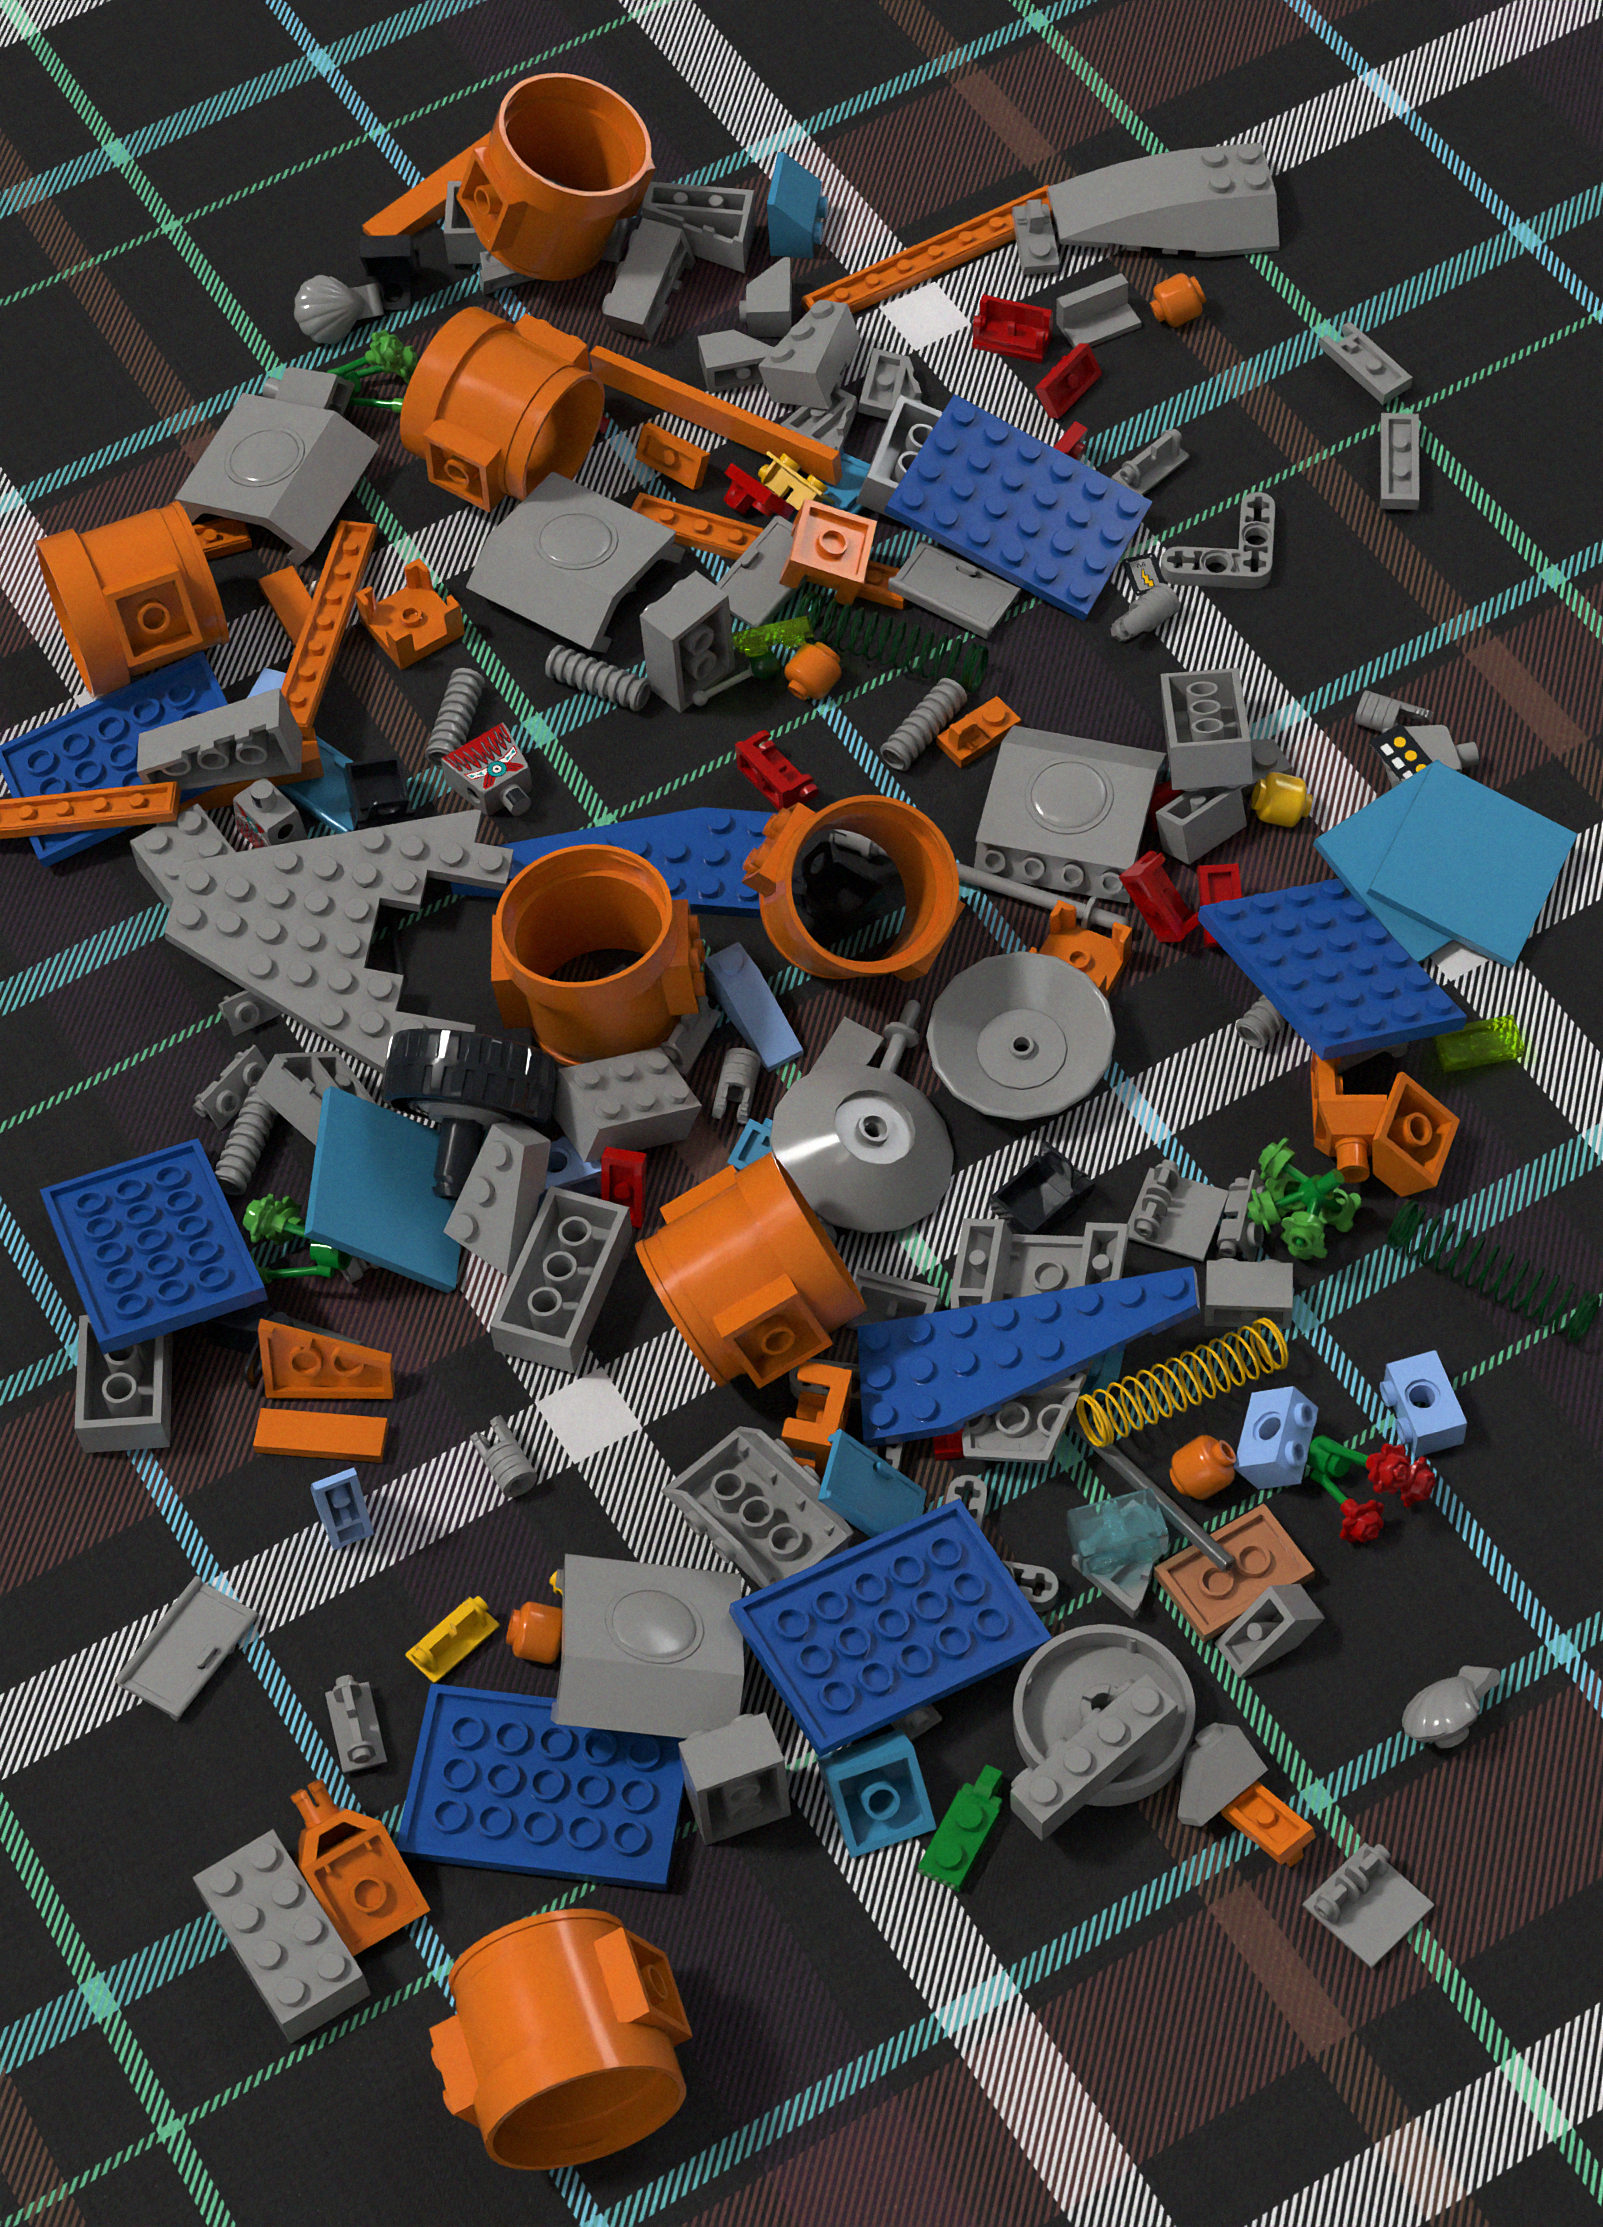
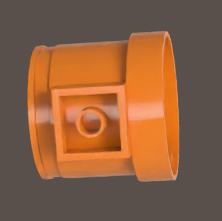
M546 73L529 77L516 84L504 97L492 127L489 145L473 150L456 198L472 222L475 232L484 247L505 266L523 275L542 280L558 281L579 277L593 269L601 260L617 221L637 215L656 170L651 158L649 133L641 117L624 98L596 81L566 73ZM545 178L555 179L556 182L561 183V184L565 185V186L568 187V188H565V187H562V186H560V185H557V184H555V183H553V182H550V181L546 180Z
M469 307L458 312L446 322L434 336L420 358L409 382L400 416L401 441L409 453L426 461L430 482L491 513L505 495L519 499L522 502L552 471L570 480L574 479L588 456L601 423L605 402L604 385L597 375L589 372L588 345L577 336L568 335L552 327L547 321L538 320L526 313L514 325L480 307Z
M179 501L171 502L166 507L154 508L78 535L71 528L34 542L41 572L63 635L83 683L93 699L130 685V677L182 660L201 650L205 652L210 647L222 646L230 642L224 610L211 570L190 519Z
M859 795L845 798L823 808L817 813L799 802L788 809L783 807L778 815L773 813L762 831V834L766 836L765 841L758 849H752L742 866V869L747 872L741 882L759 893L761 919L765 931L777 951L798 969L825 979L838 980L854 977H875L891 973L904 982H908L926 975L966 905L958 900L959 875L953 852L948 841L934 822L915 807L898 799L880 795ZM846 830L870 839L888 854L901 875L906 896L904 922L892 947L877 961H853L827 951L810 936L797 914L792 895L794 866L801 849L817 831Z
M585 844L571 846L551 852L535 860L517 874L507 886L499 901L496 915H492L491 983L504 1029L530 1027L533 1037L541 1049L553 1056L557 1062L570 1067L658 1048L662 1042L668 1041L677 1023L679 1024L682 1015L699 1013V997L706 996L704 972H700L701 964L705 963V948L703 939H700L698 915H691L688 899L672 900L668 885L661 873L643 857L629 850L610 845ZM602 949H625L644 954L632 966L603 979L588 982H561L548 979L561 965L588 952Z
M772 1151L738 1172L733 1164L659 1208L667 1225L658 1229L657 1233L648 1239H642L635 1243L636 1252L666 1311L697 1360L712 1380L721 1388L728 1385L730 1380L740 1374L747 1373L758 1389L833 1345L828 1332H833L868 1310L856 1283L816 1214L789 1172Z
M566 1909L527 1917L483 1937L469 1947L454 1963L449 1973L448 1982L451 1994L456 2001L457 2014L429 2029L434 2045L431 2048V2056L435 2066L442 2073L446 2087L443 2091V2099L452 2115L480 2128L486 2151L489 2157L496 2163L520 2170H548L599 2159L647 2137L671 2119L681 2107L686 2096V2085L674 2046L693 2036L667 1955L662 1950L627 1930L622 1921L616 1916L594 1909Z

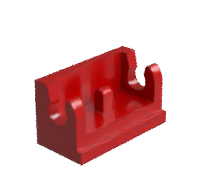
M983 294L979 304V316H974L972 348L1042 364L1052 340L1053 310Z
M762 730L747 740L739 741L735 744L737 768L779 812L783 807L788 809L798 802L805 804L818 795V788L811 784L814 781L810 774L802 775L777 750L771 740L767 741L771 735L766 730Z
M1149 851L1118 877L1158 941L1180 942L1185 938V935L1200 923L1198 921L1199 912L1194 914L1192 910L1188 909L1161 865L1165 862L1166 858L1162 852L1157 855L1155 851Z

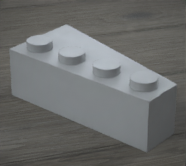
M280 688L139 734L137 773L143 784L177 781L181 790L301 772L302 733Z

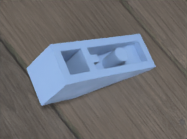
M739 942L705 959L704 968L708 990L753 1052L759 1055L761 1063L768 1072L803 1054V1048L760 970Z
M354 1467L312 1483L310 1487L311 1493L333 1550L374 1535Z

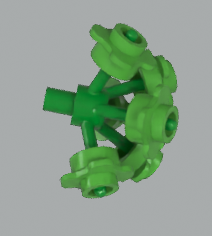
M1285 1137L1278 1145L1272 1142L1267 1148L1262 1150V1155L1258 1161L1262 1165L1260 1168L1262 1170L1260 1178L1263 1180L1268 1176L1270 1178L1265 1182V1192L1258 1194L1255 1188L1251 1189L1253 1201L1247 1203L1249 1209L1247 1216L1249 1219H1253L1256 1227L1264 1224L1268 1234L1272 1233L1271 1225L1282 1221L1281 1225L1285 1230L1281 1232L1280 1238L1289 1245L1288 1250L1293 1256L1304 1260L1312 1259L1313 1255L1324 1258L1328 1252L1323 1248L1325 1244L1323 1241L1325 1237L1323 1233L1324 1225L1336 1226L1340 1232L1350 1230L1353 1226L1352 1218L1355 1211L1362 1206V1198L1357 1193L1347 1194L1338 1188V1186L1344 1183V1176L1337 1169H1332L1323 1177L1316 1174L1309 1178L1293 1167L1292 1164L1297 1154L1287 1147L1289 1139ZM1287 1212H1294L1291 1217H1285L1281 1220V1217H1284Z

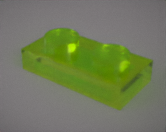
M807 616L733 632L731 635L734 648L739 653L745 652L746 657H753L768 653L769 646L783 644V648L802 646L806 644L805 638L813 637L814 632L811 620Z
M1513 1014L1467 1023L1463 1030L1432 1036V1041L1444 1073L1523 1057L1525 1046Z

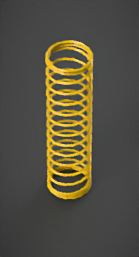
M1263 1317L1254 1321L1251 1328L1242 1326L1238 1329L1237 1334L1228 1332L1222 1340L1214 1338L1210 1340L1208 1346L1200 1344L1196 1346L1194 1352L1184 1351L1179 1359L1170 1357L1165 1365L1156 1363L1152 1366L1150 1372L1142 1369L1138 1371L1136 1378L1126 1376L1121 1384L1110 1383L1106 1391L1098 1388L1094 1390L1092 1397L1087 1394L1078 1397L1076 1408L1079 1422L1084 1433L1095 1446L1099 1448L1106 1447L1114 1442V1431L1111 1422L1118 1434L1126 1438L1129 1435L1127 1419L1134 1429L1142 1431L1144 1426L1142 1413L1148 1422L1156 1425L1159 1417L1157 1408L1163 1416L1170 1419L1173 1415L1172 1403L1181 1412H1186L1187 1397L1193 1404L1201 1405V1390L1205 1396L1213 1400L1216 1398V1385L1221 1391L1225 1393L1230 1392V1378L1236 1385L1243 1387L1246 1380L1245 1373L1249 1378L1255 1381L1259 1380V1366L1269 1375L1273 1374L1274 1369L1279 1371L1286 1368L1289 1361L1286 1341L1277 1325L1270 1319ZM1261 1324H1264L1271 1330L1279 1345L1281 1365L1273 1359L1270 1349L1262 1337ZM1241 1331H1250L1251 1347L1239 1336ZM1227 1337H1236L1237 1354L1225 1342ZM1254 1338L1261 1356L1271 1367L1270 1370H1267L1262 1364L1255 1348ZM1239 1340L1252 1357L1256 1369L1255 1377L1252 1376L1243 1361ZM1216 1342L1221 1343L1223 1362L1216 1352L1211 1349L1212 1344ZM1225 1347L1238 1364L1242 1377L1241 1383L1236 1380L1229 1368ZM1202 1348L1207 1350L1208 1367L1196 1355L1198 1350ZM1210 1353L1216 1358L1227 1380V1389L1223 1388L1215 1375ZM1186 1355L1193 1356L1194 1374L1182 1362L1183 1357ZM1196 1359L1209 1377L1213 1389L1212 1396L1201 1382ZM1172 1361L1178 1362L1181 1383L1175 1374L1167 1368L1168 1364ZM1182 1366L1194 1382L1198 1393V1402L1193 1399L1186 1387ZM1158 1367L1164 1369L1166 1389L1153 1374L1154 1369ZM1167 1372L1180 1390L1184 1408L1180 1407L1172 1394ZM1142 1374L1149 1375L1152 1397L1145 1386L1139 1381V1377ZM1153 1379L1159 1385L1166 1398L1169 1414H1166L1157 1399ZM1128 1380L1135 1382L1138 1404L1124 1387L1125 1382ZM1138 1385L1150 1401L1154 1412V1421L1151 1420L1142 1404ZM1114 1386L1120 1388L1124 1412L1115 1398L1109 1394L1110 1389ZM1124 1392L1136 1409L1140 1427L1134 1423L1128 1412ZM1098 1393L1106 1395L1105 1401L1110 1420L1103 1408L1095 1400V1396ZM1109 1398L1121 1415L1125 1426V1434L1120 1430L1113 1417ZM1084 1400L1091 1406L1092 1417L1100 1436L1103 1438V1442L1098 1439L1090 1427L1084 1410Z

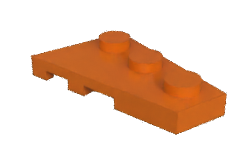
M260 1318L258 1334L266 1398L393 1399L395 1380L392 1354Z

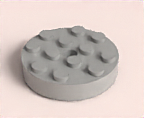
M1108 1624L1087 1625L1068 1630L1052 1638L1041 1646L1026 1663L1015 1688L1013 1704L1014 1735L1026 1765L1036 1769L1047 1759L1045 1754L1056 1741L1063 1737L1069 1740L1080 1730L1079 1725L1087 1714L1096 1708L1100 1710L1106 1708L1114 1701V1693L1124 1682L1129 1679L1137 1681L1143 1674L1147 1673L1178 1704L1177 1723L1086 1804L1094 1806L1123 1805L1141 1800L1155 1793L1177 1774L1184 1763L1185 1753L1191 1747L1193 1740L1195 1698L1191 1682L1183 1666L1160 1642L1147 1634L1124 1626Z

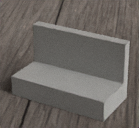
M1122 273L1057 298L1056 324L1073 348L1079 343H1088L1092 347L1141 327L1142 322L1128 304V281Z

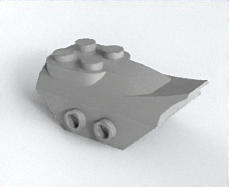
M739 1426L661 1490L684 1513V1520L698 1536H701L703 1533L706 1534L713 1541L712 1546L716 1553L726 1563H730L733 1560L762 1589L848 1550V1543L854 1533L844 1518L818 1501L822 1481L817 1473L808 1465L801 1467L793 1460L794 1456L791 1450L782 1440L777 1438L773 1441L761 1429Z

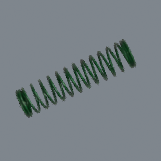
M809 591L801 600L794 621V634L796 638L804 639L809 636L812 643L823 640L824 644L829 648L837 644L840 652H845L851 648L853 655L856 657L864 653L868 661L878 657L881 665H887L892 661L896 670L906 666L909 674H914L920 670L922 677L925 679L934 674L937 683L941 680L938 679L937 669L948 645L949 638L947 633L943 634L938 644L933 670L928 675H925L923 665L934 641L935 633L933 629L929 630L925 637L920 664L912 671L910 670L909 660L916 649L920 637V625H916L910 635L906 660L901 666H897L895 656L904 640L907 628L906 620L901 621L893 642L892 656L888 661L884 662L882 661L881 652L891 633L893 625L892 616L887 617L883 624L878 643V652L873 657H869L867 648L874 637L879 621V613L877 611L872 614L864 639V648L859 653H855L854 643L861 631L865 618L864 607L858 610L852 625L850 644L843 649L840 647V639L850 619L851 604L847 603L841 612L835 641L832 644H827L826 635L835 619L838 607L837 599H832L827 608L822 636L818 640L813 639L812 631L821 615L824 596L823 594L818 595L817 592ZM812 598L811 611L807 623L801 632L802 618L808 602ZM833 604H834V609H833V612H832V616H831V619H830L829 624H828V626H827V621H828V617H829V614H830V610H831V608H832V606H833ZM847 608H848L847 616H846L844 625H843L842 630H841V625H842V621H843V618H844V614H845V612H846V610H847ZM860 614H861L860 623H859V626H858L857 631H856V633H855V629H856V625H857V622H858V618H859V616H860ZM874 618H875V623H874V626H873L871 635H870V637H869L870 629H871L873 620H874ZM889 622L888 630L883 641L884 633ZM903 626L902 634L897 645L898 637ZM915 633H916L915 641H914V644H913L912 649H911V645H912V642H913V638H914V635H915ZM929 637H930L929 645H928V648H927V650H926V646H927V643H928V640H929ZM958 638L953 646L948 673L944 678L951 679V673L956 666L962 649V638ZM943 642H944L943 649H942V652H941V654H940V650H941L942 644H943ZM973 642L968 648L963 664L962 677L957 682L958 684L962 683L965 692H975L984 677L989 657V651L985 645L980 644L976 647V643ZM981 654L980 665L975 676V679L971 685L973 672L978 661V658Z
M1414 1199L1408 1200L1403 1205L1389 1230L1386 1240L1388 1247L1396 1250L1406 1244V1256L1410 1258L1420 1252V1262L1422 1265L1430 1264L1435 1259V1271L1440 1273L1450 1267L1449 1276L1452 1281L1461 1278L1465 1274L1464 1284L1467 1289L1474 1287L1480 1281V1295H1488L1495 1289L1494 1301L1496 1304L1504 1302L1510 1296V1311H1516L1525 1304L1524 1317L1526 1320L1533 1318L1540 1311V1327L1548 1326L1555 1319V1335L1564 1333L1570 1327L1568 1340L1573 1344L1578 1343L1584 1336L1599 1307L1601 1300L1599 1295L1596 1296L1595 1293L1590 1295V1290H1587L1576 1312L1558 1332L1560 1316L1575 1288V1282L1570 1284L1557 1310L1543 1324L1546 1305L1560 1280V1274L1555 1276L1540 1305L1528 1316L1530 1300L1545 1273V1267L1539 1270L1529 1292L1523 1300L1513 1308L1514 1295L1518 1284L1530 1265V1259L1524 1262L1510 1290L1504 1297L1498 1300L1502 1279L1515 1258V1251L1510 1253L1497 1280L1486 1292H1483L1485 1277L1500 1251V1243L1494 1247L1481 1274L1469 1285L1468 1278L1472 1264L1483 1248L1486 1237L1482 1236L1468 1264L1454 1277L1453 1271L1457 1257L1469 1239L1471 1229L1468 1228L1464 1232L1453 1257L1443 1268L1439 1269L1438 1264L1442 1250L1455 1230L1456 1220L1452 1221L1447 1228L1437 1251L1425 1262L1424 1253L1427 1243L1437 1229L1442 1215L1438 1213L1435 1216L1424 1241L1417 1250L1410 1254L1409 1247L1412 1236L1422 1222L1427 1206H1423L1418 1212L1419 1203ZM1405 1217H1406V1220H1405L1404 1224L1402 1225V1227H1401V1229H1400V1226H1401V1224L1403 1223V1221H1404V1219H1405Z

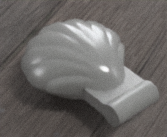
M318 275L304 282L295 297V320L299 323L301 331L317 343L336 344L348 335L356 320L384 315L378 283L349 288L331 276Z
M1463 1666L1457 1677L1446 1678L1428 1686L1410 1701L1403 1712L1402 1726L1404 1727L1405 1735L1418 1742H1435L1436 1746L1440 1748H1449L1461 1743L1469 1734L1468 1727L1478 1717V1712L1480 1711L1479 1699L1491 1687L1499 1684L1500 1672L1494 1668Z

